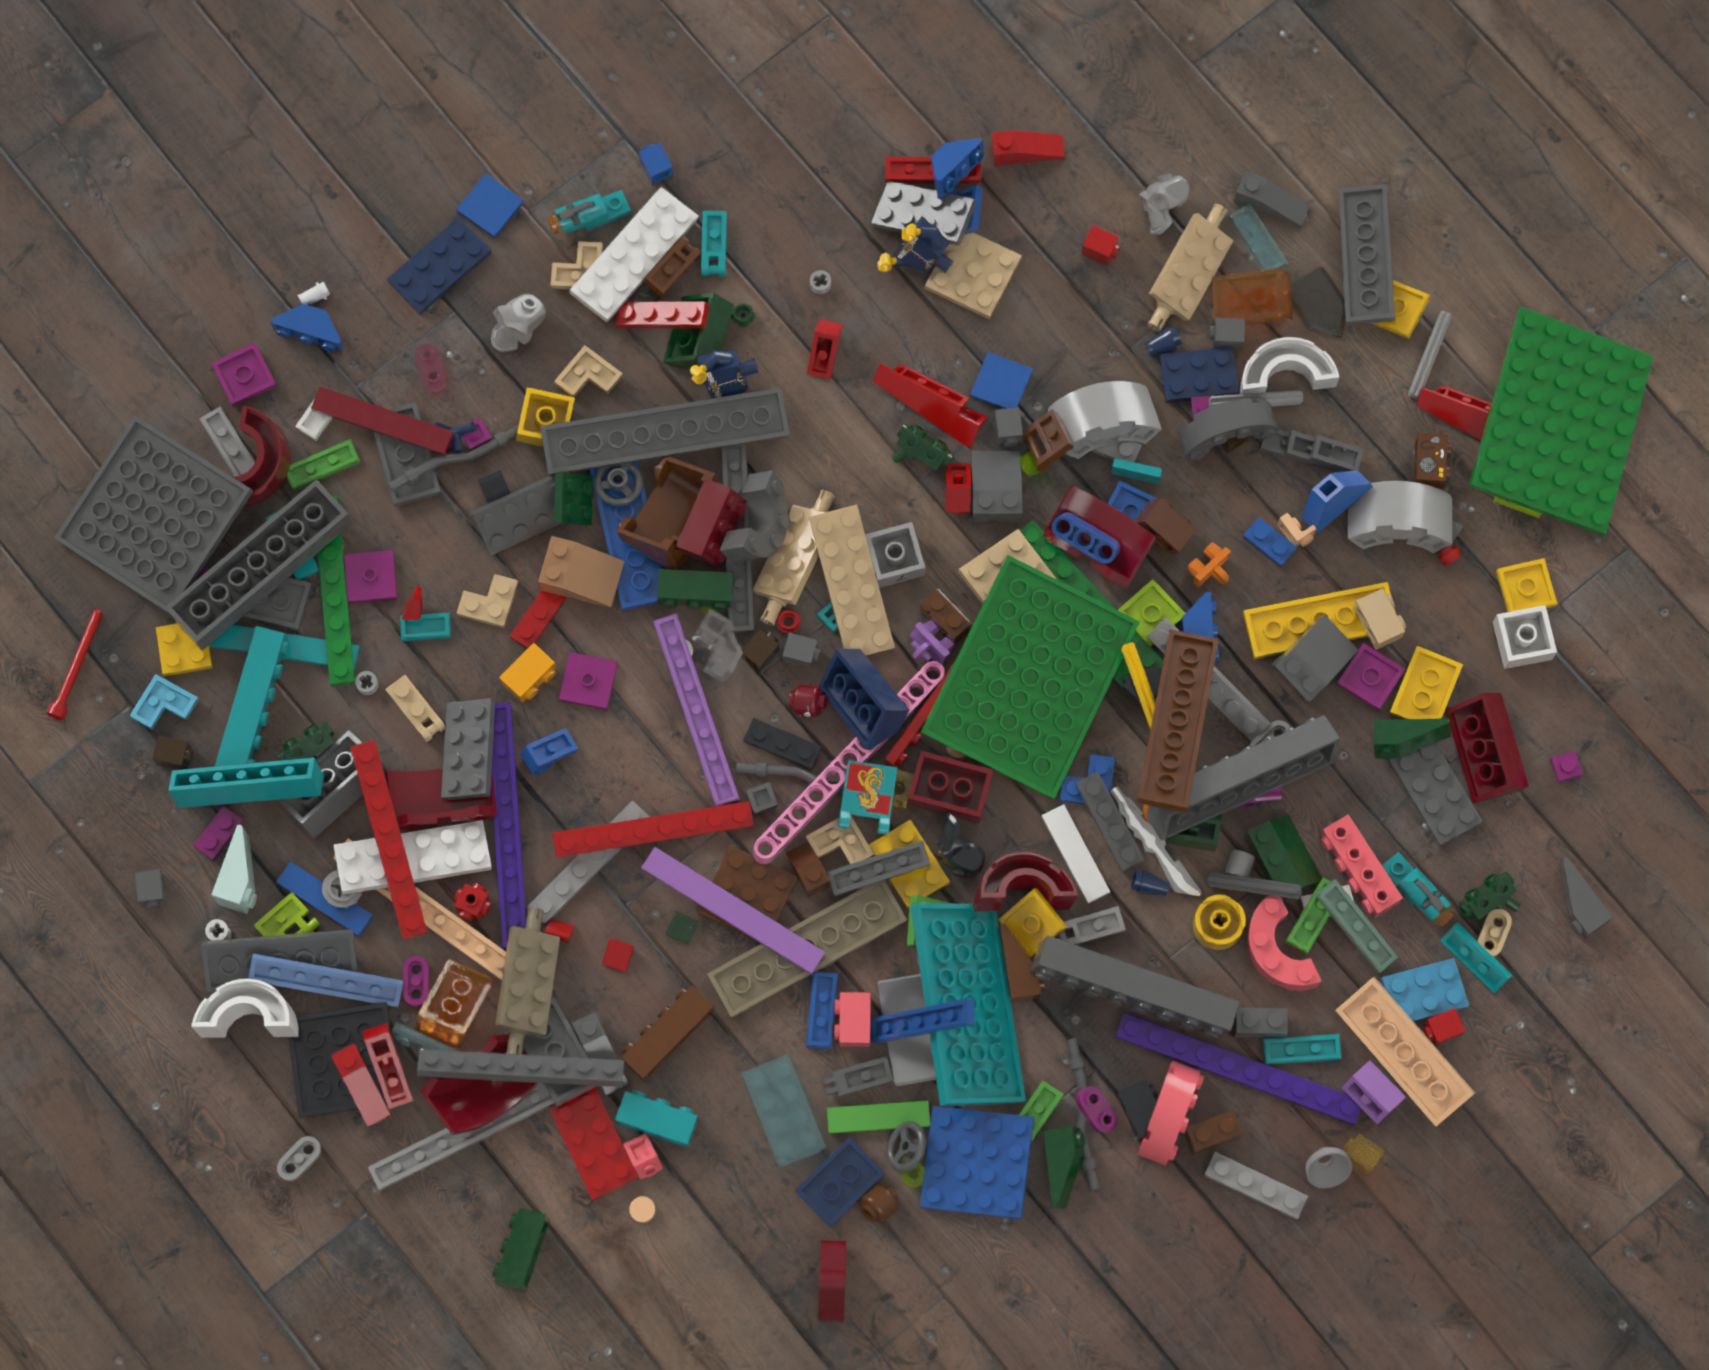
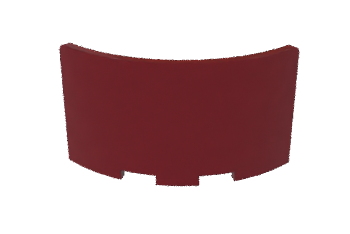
M1074 485L1068 489L1042 534L1051 544L1079 558L1082 554V558L1089 561L1091 567L1108 580L1125 588H1128L1156 540V537L1139 523ZM1072 513L1117 540L1120 545V553L1113 561L1101 563L1058 538L1052 531V523L1061 514ZM1061 520V528L1065 531H1069V522H1067L1066 520ZM1082 532V541L1091 543L1090 535ZM1103 545V553L1107 556H1112L1111 547Z
M443 769L425 771L389 770L385 772V779L399 830H419L421 826L435 824V828L454 825V822L461 820L475 822L497 817L492 773L490 796L444 800L441 798Z
M493 1035L478 1053L506 1054L509 1035ZM430 1077L420 1093L451 1134H461L483 1127L500 1118L518 1105L538 1083Z

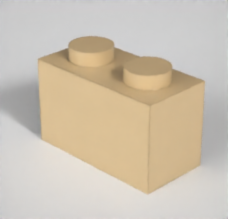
M1383 588L1356 600L1353 606L1375 650L1401 639L1405 633L1404 629H1406L1403 618L1400 615L1397 616L1393 609L1395 605L1392 597L1389 594H1385Z

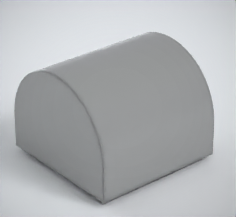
M1231 850L1224 874L1249 877L1255 857L1240 850Z

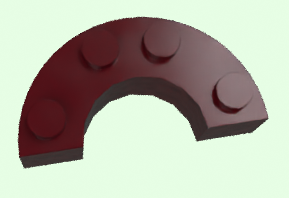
M243 405L239 430L247 436L254 438L257 444L258 456L255 464L248 472L240 476H233V478L253 490V493L243 506L248 507L265 501L280 488L290 466V447L284 432L272 419L255 408Z
M1016 852L1002 856L994 861L986 870L976 889L973 909L974 912L998 911L1006 898L1007 891L1017 888L1031 891L1037 888L1054 910H1070L1078 894L1067 872L1053 865L1051 859L1035 853Z

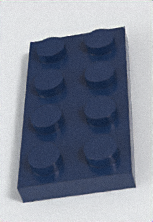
M458 217L394 272L387 281L421 315L492 252Z

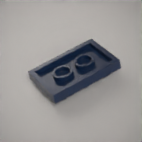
M1232 346L1160 354L1166 403L1188 401L1191 397L1236 395L1239 393Z
M849 1137L795 1189V1192L831 1228L885 1175V1172Z

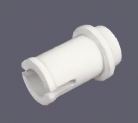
M317 282L316 286L302 294H298V297L302 304L310 306L323 298L326 300L330 293L324 282L320 284Z

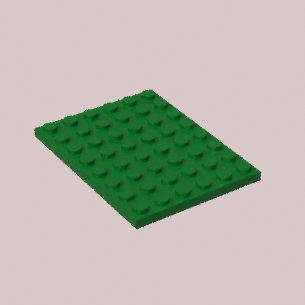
M1518 308L1468 487L1601 536L1605 535L1654 356L1527 308Z
M1007 555L920 733L1052 800L1055 799L1124 656L1121 650L1122 646L1131 642L1140 621Z

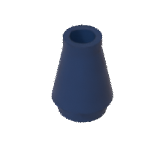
M1167 327L1144 344L1149 355L1152 356L1175 350L1182 342L1175 327L1170 329Z
M1136 870L1132 878L1131 890H1135L1136 894L1166 896L1170 882L1164 881L1145 870Z

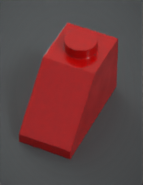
M819 319L814 331L807 370L808 375L831 379L843 324Z
M949 463L946 467V512L953 514L970 512L971 464Z

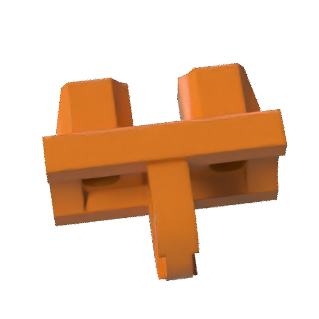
M1213 542L1207 546L1203 554L1210 562L1205 566L1195 558L1187 566L1188 572L1194 578L1193 584L1199 588L1210 576L1221 585L1227 584L1229 576L1221 566L1229 559L1228 555L1231 551L1227 547L1222 550Z

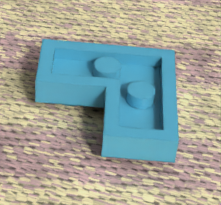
M155 674L130 714V717L153 730L165 709L187 720L198 703L199 698Z

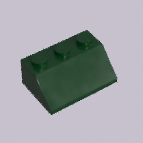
M715 293L682 296L680 302H706L709 305L706 327L673 328L663 360L664 364L690 370L694 365L699 366L697 357L709 355L713 350L721 351L732 317L734 304Z
M1289 815L1268 820L1246 832L1244 838L1266 880L1299 884L1302 892L1320 883L1322 877ZM1281 897L1282 901L1289 899Z
M519 1208L517 1214H512L509 1222V1228L512 1230L509 1239L504 1238L500 1250L501 1253H504L501 1263L496 1262L492 1273L496 1285L526 1294L550 1222L547 1214Z

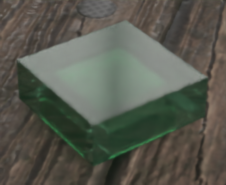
M676 911L666 935L689 945L699 921Z

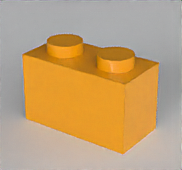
M533 643L499 679L501 684L523 703L526 699L531 700L538 693L539 690L537 688L543 682L548 683L555 676L557 668L555 662Z

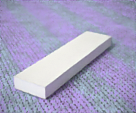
M1063 804L1043 814L1041 818L1087 904L1109 894L1110 890L1065 805Z

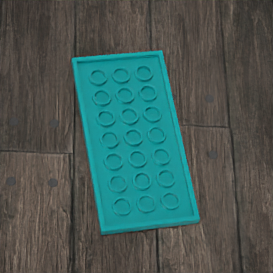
M916 903L911 905L925 1007L963 999H974L975 1025L930 1034L940 1106L1020 1104L1026 1102L997 911L974 912L973 904Z

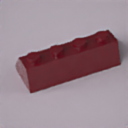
M1482 693L1446 709L1473 803L1511 795L1529 787L1501 693Z

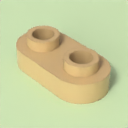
M1503 909L1492 910L1486 917L1477 942L1484 948L1486 942L1492 943L1493 949L1486 950L1493 957H1496L1501 952L1510 930L1512 919L1509 913ZM1495 919L1500 920L1502 926L1496 927L1493 921Z

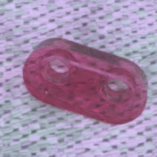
M423 344L415 352L417 366L424 387L429 391L437 392L442 390L447 383L445 370L438 349L432 344ZM429 352L431 353V356L429 358H424L423 354ZM432 374H437L438 378L435 380H431L430 376Z

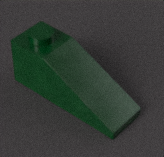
M1450 719L1374 720L1375 759L1389 760L1392 758H1402L1451 737Z
M1074 1126L1043 1131L1052 1207L1065 1209L1067 1207L1084 1155V1133L1081 1132V1128Z

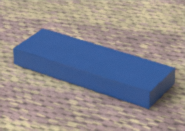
M817 971L813 973L806 1047L832 1049L838 973Z

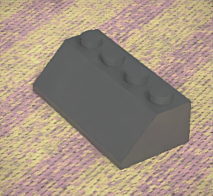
M349 730L316 759L324 774L321 796L277 799L313 839L363 795L350 746L362 744V742ZM381 763L385 775V772H387V770Z

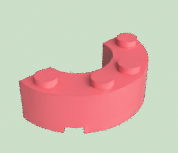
M1266 897L1255 910L1247 929L1246 946L1251 963L1265 980L1273 985L1286 988V990L1304 991L1318 987L1322 980L1311 958L1305 960L1291 959L1282 954L1277 947L1274 937L1275 928L1286 919L1288 911L1281 897Z
M1172 1060L1137 1155L1165 1166L1168 1159L1174 1160L1178 1150V1146L1174 1144L1179 1132L1184 1133L1189 1119L1185 1115L1188 1108L1193 1110L1198 1095L1193 1093L1195 1089L1200 1090L1204 1076L1200 1074L1201 1071Z

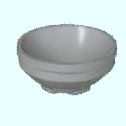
M1324 1147L1316 1151L1308 1159L1305 1166L1306 1176L1309 1182L1318 1188L1335 1187L1349 1177L1352 1171V1163L1347 1153L1343 1150ZM1323 1156H1332L1328 1162H1318Z

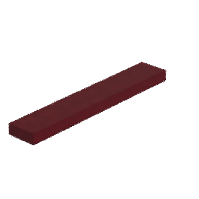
M321 386L311 406L312 411L446 456L455 435L453 431Z

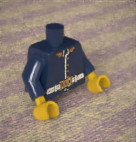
M921 216L916 224H909L907 228L902 229V241L893 252L892 258L888 253H883L880 256L878 270L880 272H888L892 269L893 264L895 267L910 266L922 273H927L935 265L946 273L954 262L943 254L949 245V241L941 234L937 227L931 225Z
M713 350L709 355L697 357L699 366L694 365L690 369V373L693 375L692 380L697 384L705 383L711 399L742 394L749 389L747 376L759 372L755 358L741 362L735 350Z

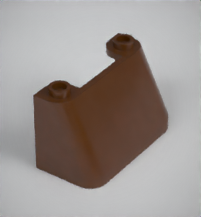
M664 456L661 462L657 463L654 468L653 475L657 483L655 489L636 519L627 517L619 523L617 534L620 540L665 568L681 570L690 556L676 547L705 478L717 483L718 480L713 472L669 456Z

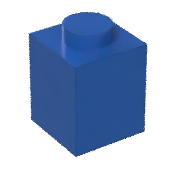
M661 143L656 145L649 144L639 152L640 163L651 185L673 176V167Z

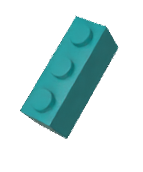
M632 1090V1093L625 1091L615 1119L616 1124L689 1148L698 1123V1116L694 1115V1110L680 1106V1109L670 1107V1102L660 1098H656V1101L647 1099V1094L637 1090Z

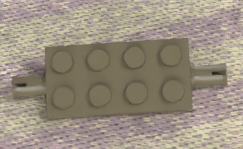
M535 907L527 909L525 929L513 926L509 930L495 1026L505 1028L509 1034L506 1054L522 1055L524 1037L527 1034L544 1036L547 1030L560 937L540 931L544 910L539 909L537 911Z

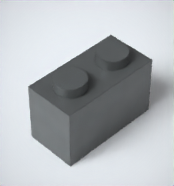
M1287 1008L1237 1009L1234 1019V1038L1270 1039L1285 1038L1287 1036Z

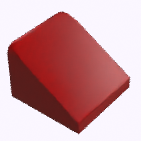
M421 586L415 588L405 604L402 620H420L423 610Z
M550 920L545 928V934L560 937V941L571 943L575 926L557 920Z
M610 938L602 965L626 973L634 946Z

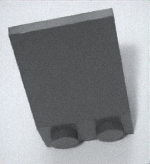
M971 451L972 522H1021L1022 478L1020 451Z
M1324 614L1270 666L1303 701L1310 702L1335 677L1358 649Z

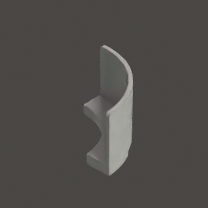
M1110 381L1089 385L1065 395L1048 408V412L1053 409L1058 413L1074 445V448L1065 454L1080 459L1091 450L1105 445V440L1117 438L1118 442L1135 441L1146 444L1162 430L1148 388L1143 384L1135 382Z
M1408 481L1371 483L1373 487L1348 507V539L1363 550L1380 544L1393 543V539L1406 540V544L1424 548L1432 553L1452 545V497L1438 488Z
M921 974L878 982L882 1015L925 1007ZM930 1034L887 1042L896 1086L936 1080Z

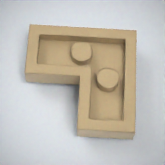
M578 241L576 264L552 262L551 289L570 290L602 254L603 244L600 242Z
M584 345L556 378L554 383L574 398L588 381L592 382L606 394H609L621 380L623 373Z
M494 574L488 596L463 591L457 616L505 629L518 587V580Z
M851 815L849 829L837 827V818L806 836V840L819 859L838 848L842 850L849 864L874 857L872 850Z

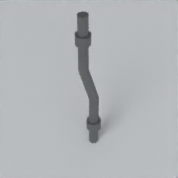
M519 424L504 433L501 431L495 434L492 440L472 451L446 454V456L438 455L414 469L411 467L403 472L404 475L389 482L388 487L393 492L408 483L410 485L419 480L420 476L442 464L474 461L497 447L502 448L509 444L508 441L517 437Z
M757 762V764L737 763L736 773L756 774V777H766V775L794 776L809 784L817 778V776L799 767L767 765V762ZM827 781L829 784H833V785L839 783V782Z
M1077 1038L1067 1040L1071 1055L1069 1062L1071 1070L1075 1072L1080 1090L1083 1087H1088L1084 1070L1086 1063L1084 1057H1081ZM1079 1109L1076 1127L1081 1128V1132L1085 1136L1084 1155L1081 1166L1083 1172H1086L1090 1191H1096L1100 1189L1096 1174L1098 1167L1096 1159L1092 1157L1086 1132L1087 1120Z

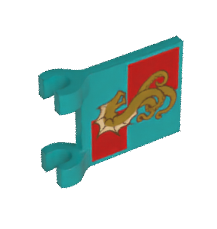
M848 760L837 827L849 829L850 815L878 818L877 833L888 835L898 768Z

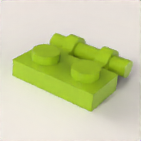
M291 892L255 923L254 926L262 936L286 935L285 933L295 924L300 928L295 934L313 933L321 924L315 917L308 923L302 919L309 911Z

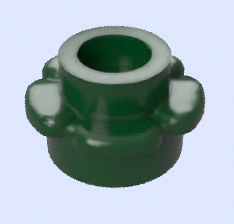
M741 303L733 308L731 319L734 323L741 327H746L750 322L754 321L755 313L750 305Z

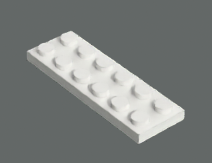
M660 187L570 289V294L605 322H608L642 284L644 278L698 220V215Z
M483 820L401 834L414 883L488 871L492 868ZM375 838L334 845L342 895L388 887Z

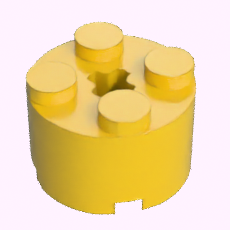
M1214 895L1206 898L1199 905L1193 919V931L1197 940L1203 947L1212 950H1224L1233 946L1239 940L1245 927L1246 918L1244 910L1238 902L1226 895ZM1216 918H1219L1220 922H1224L1222 927L1214 924Z

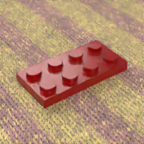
M595 1087L558 1107L555 1105L549 1108L592 1201L639 1179Z

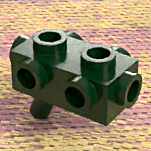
M904 424L897 434L899 440L896 445L901 447V449L891 455L895 463L900 462L907 456L912 460L918 458L937 471L942 466L946 468L954 455L951 454L952 451L947 448L948 445L938 438L934 440L926 435L928 432L921 426H908Z
M327 722L318 726L316 723L303 730L304 735L298 739L292 737L282 744L283 748L279 750L276 756L279 761L312 757L317 759L330 745L335 743L332 739V736L335 735Z
M1506 871L1502 874L1493 873L1483 880V884L1480 887L1467 891L1464 894V898L1458 902L1462 915L1468 919L1480 920L1493 909H1501L1504 905L1513 912H1517L1520 904L1510 897L1517 892L1513 885L1514 880L1512 876Z

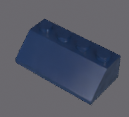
M836 649L819 686L823 691V695H827V700L867 750H871L901 729L909 709L861 649Z

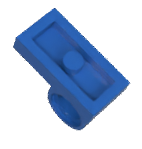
M564 728L526 745L520 755L532 775L537 776L548 770L554 762L576 753L578 747L567 729Z

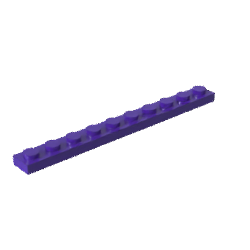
M511 702L495 704L492 777L497 817H494L503 949H507L510 927L516 926L525 929L527 920Z
M1126 1013L1123 1014L1115 1036L1116 1039L1353 1126L1356 1124L1361 1109L1347 1094Z

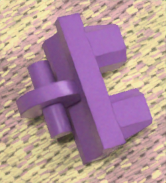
M932 620L924 624L918 622L909 635L913 640L911 646L916 650L912 657L915 660L923 657L927 662L932 660L944 665L955 644L947 637L940 642L934 637L939 629Z

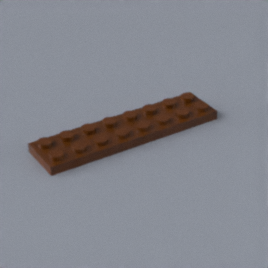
M1169 630L1137 803L1187 813L1219 639Z

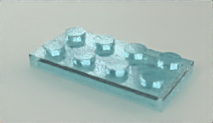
M789 1054L741 1073L779 1168L826 1149Z

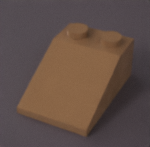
M551 536L538 584L541 591L612 608L625 561L577 542Z

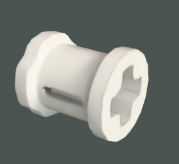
M219 919L210 921L205 929L206 935L211 941L231 939L232 936L227 924ZM218 928H221L224 933H220L219 937H216L213 933L218 932Z

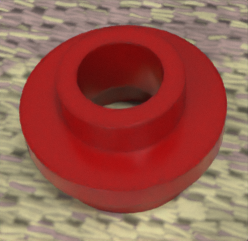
M1450 545L1439 551L1441 556L1437 560L1442 562L1444 566L1452 563L1461 556L1459 546L1453 548Z
M784 610L777 617V627L784 634H793L799 630L801 618L793 610ZM791 619L793 624L786 626L784 624L785 620Z

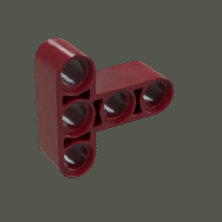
M821 1240L818 1321L844 1322L847 1241Z

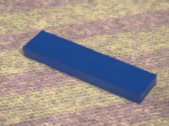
M291 861L276 881L278 885L289 892H293L295 896L347 930L354 929V934L358 937L361 936L373 918L372 914L357 904H353L346 909L344 907L335 908L330 903H327L322 894L323 882Z

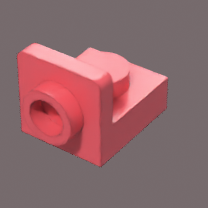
M646 1133L623 1144L639 1179L653 1176L656 1172L663 1169Z

